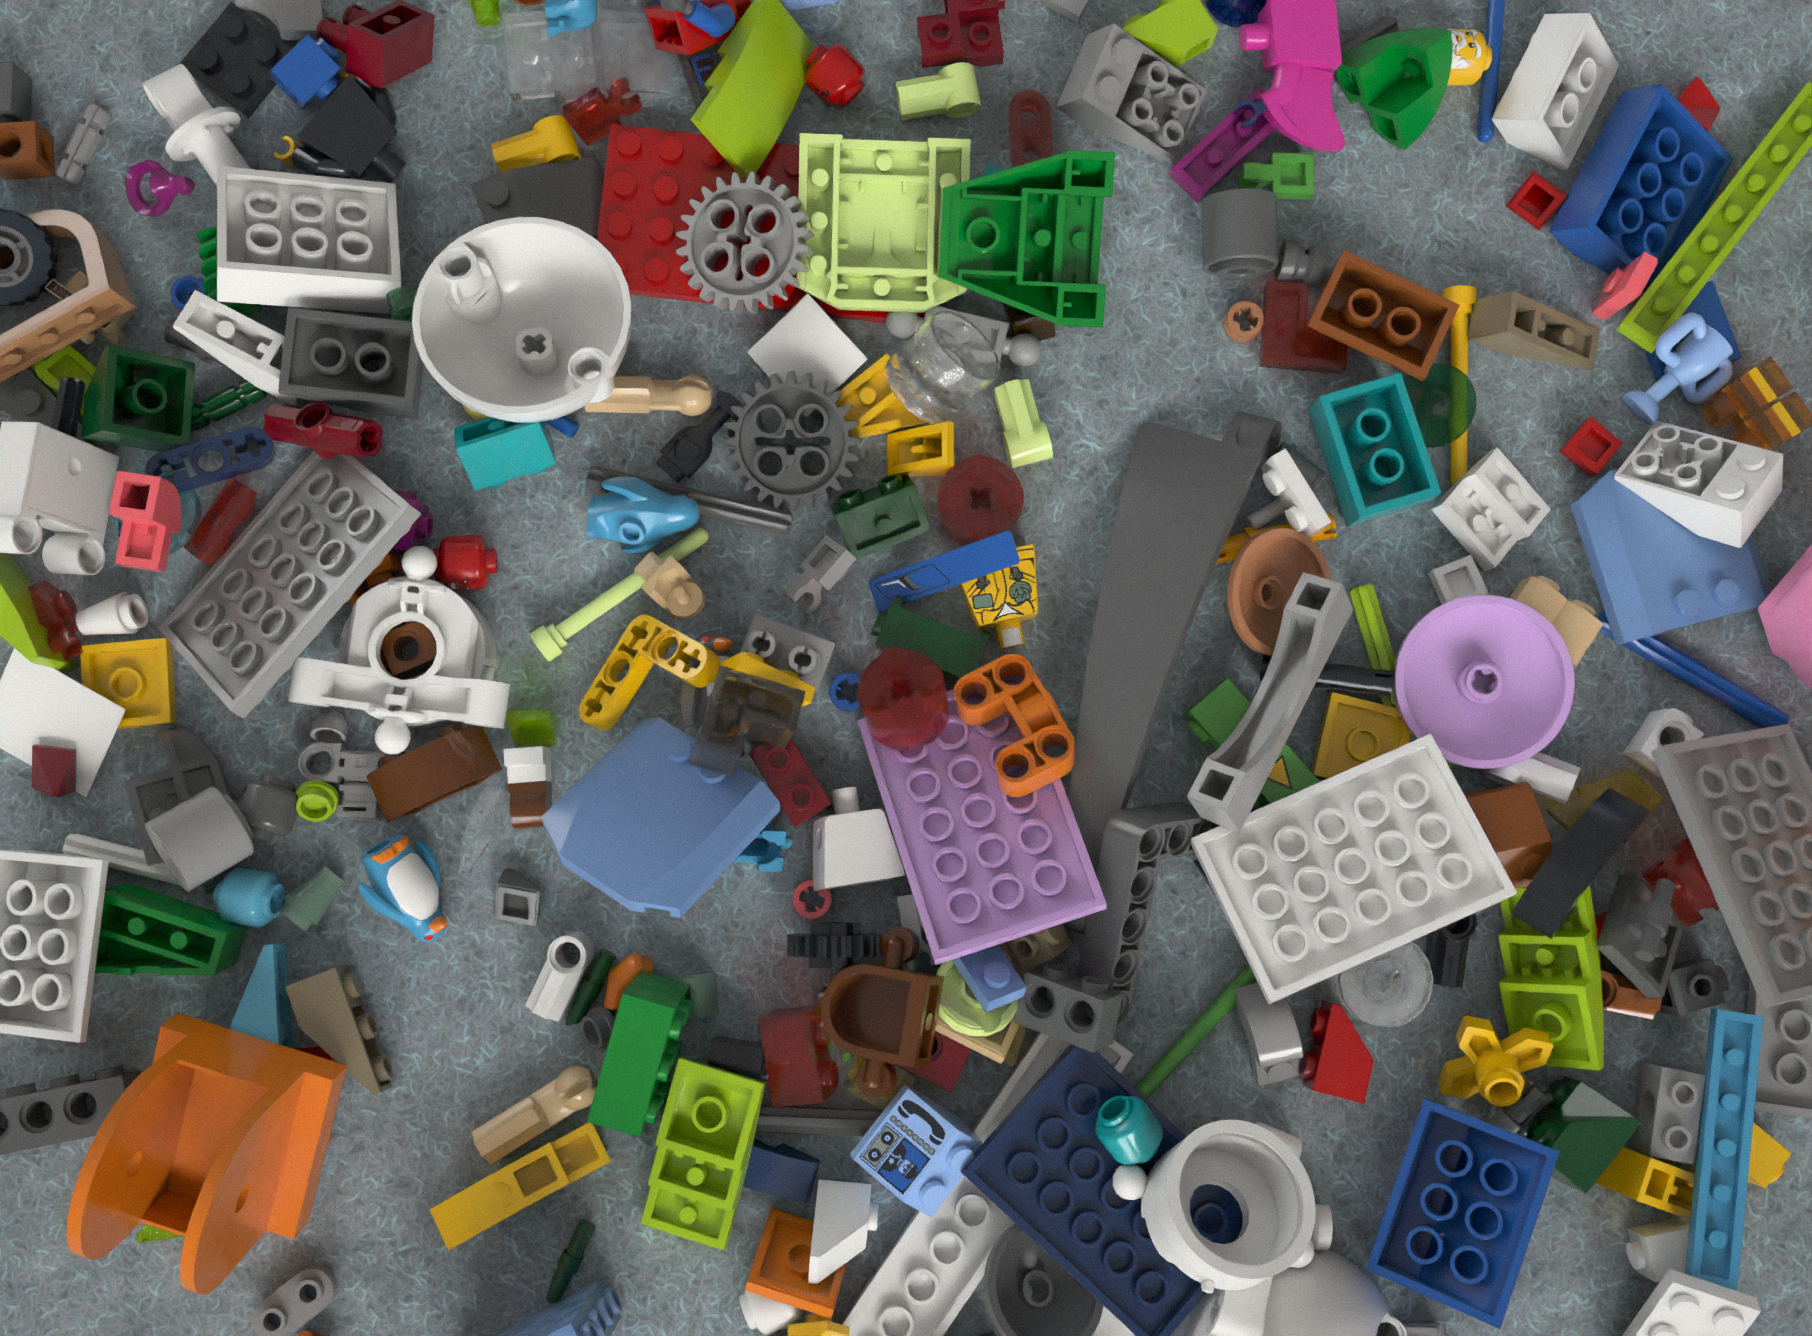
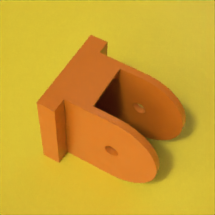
M175 1014L160 1026L152 1065L141 1073L118 1098L99 1128L85 1157L74 1187L67 1218V1243L71 1252L90 1260L100 1259L110 1253L140 1223L185 1237L180 1260L181 1284L187 1291L206 1295L220 1285L266 1231L295 1239L310 1218L347 1065L185 1014Z

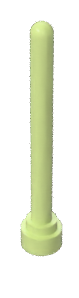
M697 528L660 553L658 557L664 562L671 555L679 562L708 541L709 534L704 528ZM634 571L557 626L553 623L548 627L542 625L530 633L529 636L547 661L550 662L563 653L561 648L568 644L566 642L568 638L639 590L646 581Z

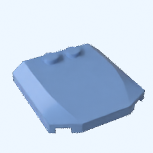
M1619 469L1611 470L1601 475L1581 497L1570 504L1616 646L1724 616L1758 609L1760 604L1772 592L1753 532L1741 548L1698 536L1616 481L1614 475Z
M660 717L643 718L541 818L546 833L549 834L556 854L563 866L630 911L646 913L648 908L670 911V917L681 918L780 812V802L761 779Z

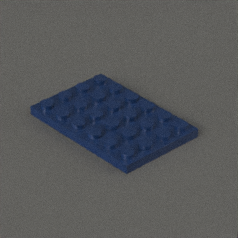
M1070 1044L976 1150L974 1158L965 1166L961 1173L1134 1335L1170 1336L1206 1292L1202 1291L1200 1282L1186 1275L1175 1264L1168 1262L1158 1253L1149 1235L1146 1220L1141 1215V1198L1127 1200L1116 1194L1113 1188V1175L1116 1169L1124 1164L1114 1160L1099 1140L1095 1131L1096 1120L1102 1105L1115 1096H1136L1146 1103L1163 1129L1162 1141L1157 1148L1156 1154L1147 1162L1136 1163V1165L1144 1170L1146 1176H1148L1153 1165L1168 1150L1187 1136L1097 1051L1093 1053ZM1205 1184L1198 1186L1194 1190L1190 1199V1215L1193 1225L1199 1233L1214 1243L1228 1244L1234 1242L1241 1232L1243 1214L1238 1201L1229 1191L1218 1185Z

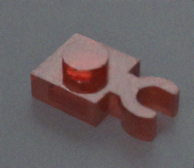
M624 77L616 80L611 85L610 92L605 95L596 86L562 106L564 118L586 146L609 134L611 124L622 125L620 114L631 115L638 112L642 108V102L638 93L627 99L621 97L631 91L629 81Z
M45 580L29 586L28 589L39 623L47 628V641L52 653L56 654L62 651L65 660H70L83 654L82 645L74 633L79 629L74 614L77 613V606L71 595L65 590H59Z

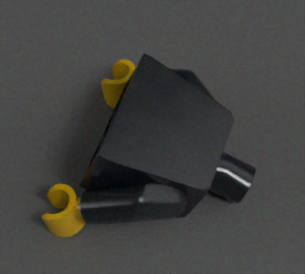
M341 69L339 74L343 82L298 133V143L285 135L282 140L290 146L289 151L284 155H280L277 152L273 154L287 167H299L316 176L350 179L353 176L360 180L372 166L392 182L407 163L388 148L389 144L397 136V129L395 128L397 115L389 92L385 87L381 89L369 86L364 80L352 74H345Z

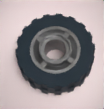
M0 208V247L9 246L15 256L14 262L9 268L0 270V305L21 306L25 302H33L39 299L41 293L47 292L44 287L56 277L57 271H55V266L58 263V257L54 253L53 247L55 246L52 239L48 238L46 231L40 225L18 212Z

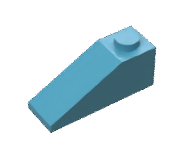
M287 942L263 946L229 1029L293 1048L290 1000L285 989L289 985Z

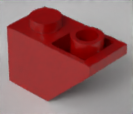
M1322 1000L1320 1009H1314L1310 1020V1034H1314L1311 1051H1305L1300 1064V1076L1304 1077L1303 1085L1313 1091L1364 1104L1374 1059L1342 1006Z

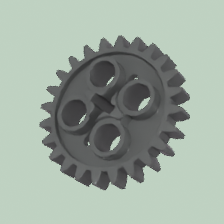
M788 371L785 383L782 382L777 373L770 375L771 387H768L762 380H757L754 382L757 395L747 390L743 391L741 396L747 405L744 407L735 404L731 407V410L739 419L738 421L725 422L727 428L735 431V436L723 440V444L735 447L736 452L729 455L726 461H739L741 467L734 472L733 477L737 478L746 475L749 478L744 487L746 492L755 486L760 488L759 502H762L769 495H773L774 508L778 509L784 502V499H788L791 510L795 511L799 506L800 499L803 498L810 509L815 506V494H818L822 500L827 502L831 499L828 486L838 491L844 488L839 475L845 477H852L855 472L846 463L847 461L860 460L861 456L850 450L851 446L862 442L861 437L851 435L850 432L851 429L860 424V421L847 420L845 415L854 406L847 404L840 407L837 402L843 392L838 390L831 395L827 394L826 390L829 382L827 379L822 380L815 387L812 386V373H806L801 383H798L795 371ZM766 408L775 409L781 416V426L777 431L768 430L762 423V413ZM816 408L822 413L824 424L821 430L814 431L805 425L803 417L806 409ZM794 430V435L797 438L829 437L830 444L804 443L796 447L795 451H792L791 444L758 445L756 438H783ZM767 451L776 452L781 457L783 465L779 473L769 472L764 467L763 456ZM808 451H816L823 456L825 467L822 472L814 473L807 469L804 459Z

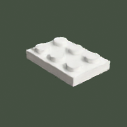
M1669 1268L1622 1336H1743L1761 1310L1756 1297Z

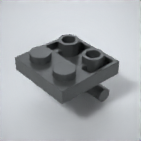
M1634 873L1619 875L1596 947L1647 998L1664 997L1684 925L1673 914V910L1670 907L1675 883L1665 878L1658 879L1654 892H1652Z

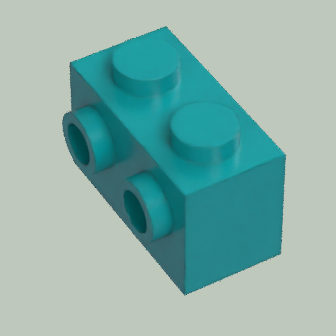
M486 417L454 428L456 451L475 491L486 487H499L510 479L525 474H539L548 467L556 465L553 442L544 421L516 423Z

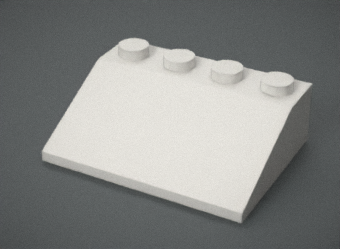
M217 166V301L397 314L401 288V269L395 183Z
M0 850V1033L76 1043L86 1042L109 860L51 852Z

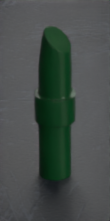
M600 949L587 976L583 977L577 989L578 993L570 1007L565 1025L580 1023L582 1018L585 1017L593 1000L597 999L603 988L602 983L616 958L615 954L606 949Z
M581 1219L567 1248L563 1249L546 1299L549 1303H556L561 1299L573 1275L577 1273L584 1259L583 1253L596 1228L592 1222Z

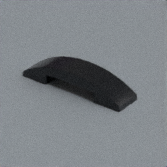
M1609 787L1584 811L1557 844L1517 902L1512 915L1552 939L1577 907L1580 896L1621 843L1626 844L1648 815L1649 809Z

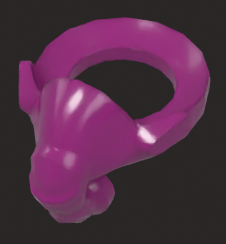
M147 159L145 162H139L131 167L127 173L125 188L128 201L136 212L142 216L156 217L169 209L178 193L181 195L191 194L195 188V183L188 177L174 176L163 168L160 163ZM147 173H151L149 186L153 195L158 199V202L153 206L148 205L144 201L140 192L141 179Z

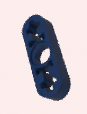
M247 427L157 453L148 460L145 473L146 475L158 476L162 474L161 467L168 464L172 470L185 468L186 465L183 459L189 457L196 476L190 477L187 469L174 473V481L171 482L178 490V493L265 468L272 462L275 448L272 438L266 435L263 429ZM255 439L258 445L266 444V446L260 448L261 455L258 457H252L250 452L236 454L239 463L234 465L229 450L226 447L233 444L234 451L237 453L248 448L247 441ZM213 450L221 453L224 457L223 465L215 471H205L200 468L198 460L204 452Z

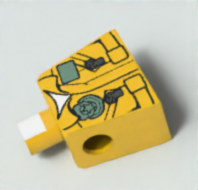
M1033 544L1016 548L1020 559L1019 564L958 585L977 631L996 627L1001 650L1025 645L1020 621L1033 619L1038 614L1035 550Z

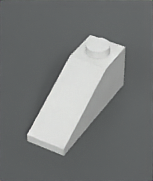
M195 290L173 324V328L254 386L296 406L300 398L279 394L278 392L285 336Z

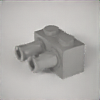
M754 614L740 653L749 652L759 655L764 659V663L771 667L797 673L801 677V681L816 687L814 694L819 695L837 646L834 642Z

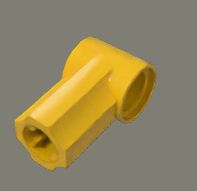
M563 115L543 118L535 123L532 131L491 143V150L500 173L514 168L581 158L569 119Z

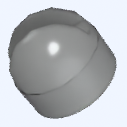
M335 709L330 712L324 710L318 713L312 723L311 738L316 742L343 744L346 741L348 722L345 715Z

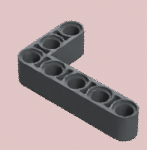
M1184 802L1121 809L1111 816L1105 828L1096 876L1107 903V909L1088 915L1076 976L1081 978L1093 976L1104 979L1109 983V988L1123 992L1117 1025L1125 1019L1131 1005L1160 861L1195 855L1191 846V838L1221 826L1201 818L1193 806ZM1086 1002V1012L1089 1016L1094 1018L1093 1009Z

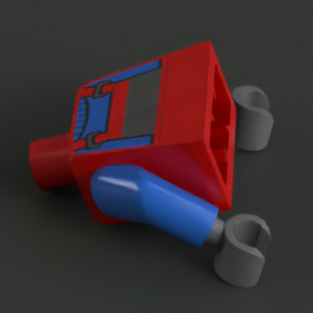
M623 0L631 5L644 8L657 50L691 55L726 40L739 22V18L744 15L751 5V0Z

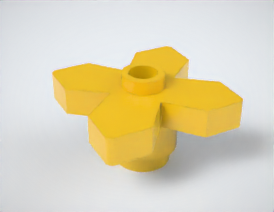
M1464 1016L1456 1033V1039L1459 1048L1466 1055L1444 1063L1438 1077L1440 1092L1443 1095L1462 1099L1480 1092L1489 1103L1495 1106L1503 1107L1514 1104L1519 1100L1524 1086L1529 1081L1523 1072L1544 1066L1548 1061L1553 1049L1549 1033L1523 1028L1500 1041L1490 1020Z

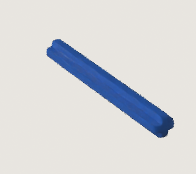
M1603 610L1597 618L1603 623L1599 631L1614 640L1605 610ZM1656 635L1622 644L1760 728L1785 725L1789 722V716L1785 712Z

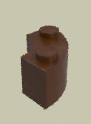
M456 723L436 733L438 739L407 753L402 751L398 754H387L379 759L381 767L372 771L366 777L387 823L422 812L448 797L483 783L502 770L482 726L473 725L463 729L461 723Z

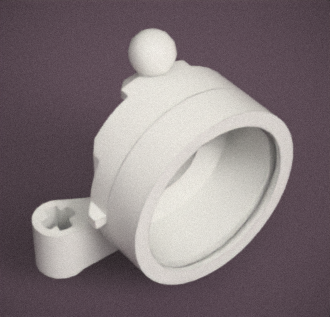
M414 546L407 550L402 558V568L406 576L390 578L387 582L371 588L359 597L353 605L352 613L344 625L341 638L334 639L333 647L339 648V663L297 657L293 664L288 702L320 707L336 706L361 709L375 718L384 720L375 732V742L382 752L391 755L398 754L408 747L411 740L408 727L435 728L458 721L470 725L504 729L510 684L492 681L495 668H498L499 660L496 659V645L492 630L483 614L461 595L436 581L428 579L436 570V556L427 547ZM416 621L424 624L431 630L436 640L437 654L433 665L425 674L415 679L400 680L394 678L385 670L381 661L380 647L384 636L392 627L402 622Z
M1229 1119L1205 1124L1168 1150L1153 1165L1148 1176L1136 1164L1121 1165L1113 1175V1188L1117 1195L1127 1200L1141 1198V1215L1146 1220L1149 1235L1158 1253L1168 1262L1175 1264L1186 1275L1200 1282L1202 1291L1211 1294L1214 1288H1217L1208 1309L1205 1323L1206 1332L1214 1336H1262L1273 1276L1289 1267H1305L1314 1256V1244L1311 1241L1315 1225L1316 1205L1312 1184L1300 1161L1302 1140L1299 1137L1262 1122L1254 1124L1247 1121ZM1205 1184L1221 1186L1229 1191L1238 1201L1243 1214L1241 1232L1234 1242L1228 1244L1211 1242L1203 1237L1193 1225L1190 1215V1199L1198 1186Z

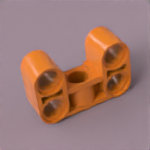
M1019 654L1004 655L964 675L957 681L954 687V697L958 715L963 722L978 726L1005 714L1007 718L1012 717L1023 739L1005 747L996 758L997 782L1004 794L1018 798L1026 796L1065 776L1072 770L1075 763V741L1073 735L1062 719L1051 694L1043 687L1030 662L1025 657ZM1010 675H1018L1023 678V681L1017 685H1008L1003 682ZM973 694L985 697L984 701L977 705H969L964 702L967 697ZM1056 745L1063 747L1066 753L1054 758L1047 756L1044 751L1048 747ZM1014 765L1022 766L1027 770L1026 774L1019 778H1011L1005 774V771Z

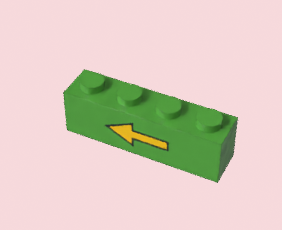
M1226 678L1183 714L1189 721L1185 728L1198 743L1203 744L1207 742L1216 751L1235 730L1251 703L1232 681ZM1285 743L1253 806L1257 809L1262 808L1320 781Z

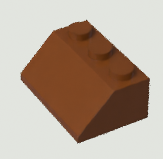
M1343 250L1331 266L1314 301L1307 326L1424 381L1460 304Z
M1522 782L1465 794L1470 807L1514 888L1528 886L1553 851L1552 839L1530 784Z

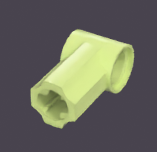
M970 63L950 64L942 68L936 75L896 82L897 101L902 121L944 113L949 118L966 117L977 113L982 107L974 66Z
M1016 379L995 387L993 392L1004 432H1002L1003 445L1011 469L1053 458L1049 432L1046 424L1040 422L1029 379Z

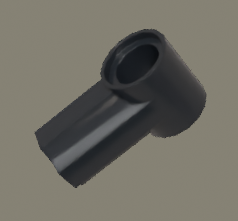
M1476 913L1458 920L1454 928L1450 930L1442 927L1428 934L1422 981L1454 988L1463 987L1469 939L1475 933L1478 926Z

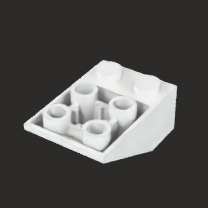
M1656 421L1616 472L1614 478L1696 535L1741 548L1782 492L1783 454Z

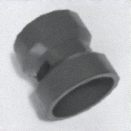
M1284 239L1278 254L1279 261L1275 270V281L1289 283L1292 280L1300 279L1304 286L1318 288L1325 270L1327 247L1313 244L1308 249H1305L1297 241Z

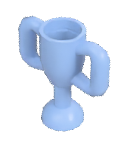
M1693 312L1685 314L1665 330L1656 341V354L1666 364L1664 369L1665 375L1646 392L1640 390L1629 391L1622 396V399L1642 421L1649 425H1654L1658 420L1659 407L1657 404L1677 386L1682 387L1684 397L1688 402L1695 404L1706 402L1729 382L1733 374L1732 363L1728 359L1733 354L1732 347L1718 331L1705 323L1701 315ZM1691 330H1693L1692 333L1689 336H1687L1672 352V347L1675 346ZM1711 372H1713L1705 381H1703L1696 388L1697 381L1701 380L1702 378L1706 377Z

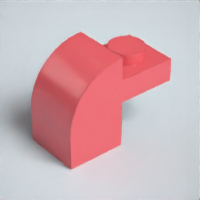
M117 471L108 513L123 520L115 564L123 567L165 573L172 534H180L182 507L178 490L171 482L162 477Z

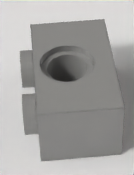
M1641 1061L1633 1116L1641 1124L1629 1138L1628 1148L1652 1157L1694 1164L1706 1075Z

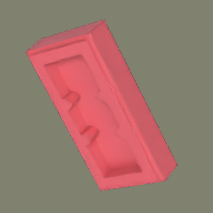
M1644 252L1622 270L1616 268L1606 280L1602 288L1604 292L1592 314L1603 320L1609 319L1642 293L1658 264V259Z

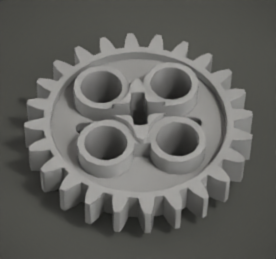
M750 171L745 183L737 172H733L731 185H728L718 177L716 178L717 191L713 193L703 186L701 189L705 200L702 203L693 199L689 201L696 211L694 215H681V219L689 225V228L686 231L677 232L676 236L687 242V245L677 249L676 254L682 258L689 259V261L684 263L680 270L687 275H693L688 285L695 290L702 288L699 297L707 302L714 298V306L720 310H724L729 304L730 311L740 315L745 303L749 312L757 314L758 302L760 301L768 309H774L772 296L778 295L785 301L788 300L784 287L790 284L793 287L799 288L801 285L794 277L796 271L809 272V268L801 262V258L814 255V251L804 245L803 242L813 238L814 233L810 229L801 227L810 220V216L804 211L797 212L802 202L796 196L788 198L791 190L784 184L776 188V181L768 175L761 183L760 177ZM749 206H752L753 209L749 212V215L747 217V208ZM734 211V222L728 228L721 229L722 217L726 213ZM775 215V227L770 232L762 234V222L767 217ZM749 237L751 239L750 245H743L742 250L739 249L740 242H747ZM728 253L729 261L727 266L720 272H716V259L720 255ZM764 258H769L770 266L768 271L764 275L756 277V264ZM741 271H743V279L738 281L737 278Z

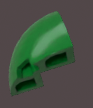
M1436 28L1397 31L1360 43L1341 54L1342 64L1334 73L1346 98L1351 104L1362 103L1363 108L1370 113L1372 121L1370 127L1386 141L1401 149H1407L1423 133L1442 101L1452 65L1451 31Z

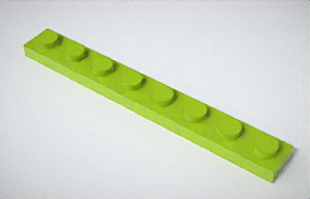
M1808 81L1621 322L1616 331L1652 354L1654 352L1659 336L1682 316L1811 148V82Z

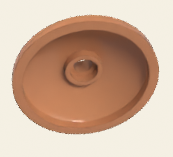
M1276 528L1262 531L1253 536L1238 552L1228 578L1227 603L1233 626L1246 645L1265 656L1272 657L1284 608L1302 573L1331 580L1327 562L1318 546L1305 534L1296 530Z

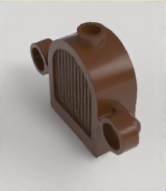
M894 927L883 934L880 941V950L884 956L883 964H858L847 967L835 975L828 986H824L818 995L817 1009L822 1015L824 1028L833 1043L849 1054L866 1058V1063L858 1072L857 1083L861 1092L870 1098L884 1097L894 1090L897 1083V1075L895 1069L889 1063L910 1068L930 1065L944 976L909 970L903 967V964L912 961L919 951L918 937L908 928Z

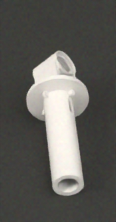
M179 64L142 83L155 109L174 130L165 147L167 154L172 160L182 162L198 158L216 186L217 166L251 169L229 139L240 125L241 118L232 107L212 108L183 64Z

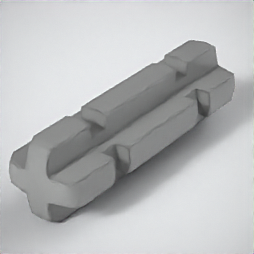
M90 103L86 105L80 117L84 120L83 123H77L63 152L67 155L66 159L60 158L55 168V174L59 178L75 185L80 183L85 173V170L82 169L83 164L89 165L102 138V135L99 134L100 129L105 131L111 119V115L105 109Z

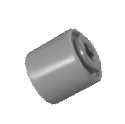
M212 786L145 823L146 831L160 857L177 882L187 892L251 856L255 851L252 842L254 838L245 817L228 795H223Z

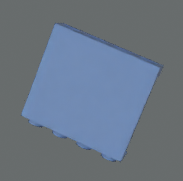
M600 1278L561 1298L558 1302L552 1303L490 1336H611L621 1319L619 1312L622 1311V1304L616 1290L612 1286L606 1288L603 1279Z

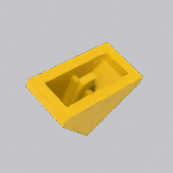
M946 421L887 434V476L892 474H900L901 477L907 475L909 477L952 476L954 468V422Z

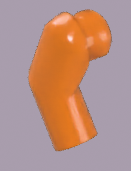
M640 953L629 954L610 970L603 1007L607 1010L618 1011L622 993L637 973L645 971L653 974L654 963L650 957H642Z

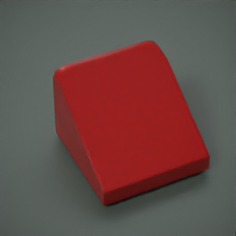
M1532 170L1506 207L1540 230L1567 197V194L1538 172Z

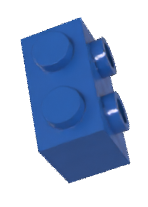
M307 34L270 70V78L301 110H304L315 98L322 104L338 88L340 82L336 78L341 69L337 65L339 56L322 38L315 42Z

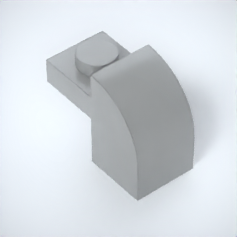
M1258 983L1235 988L1237 1017L1249 1042L1252 1071L1258 1086L1299 1076V1058L1303 1057V1050L1297 1025L1286 997L1268 1004Z

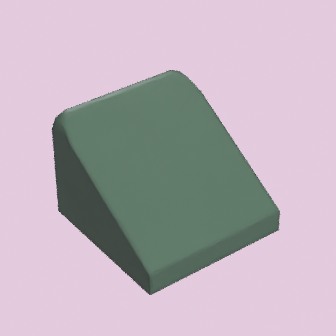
M715 972L665 976L669 979L690 984L686 999L692 1000L693 1006L689 1019H702L719 1014Z

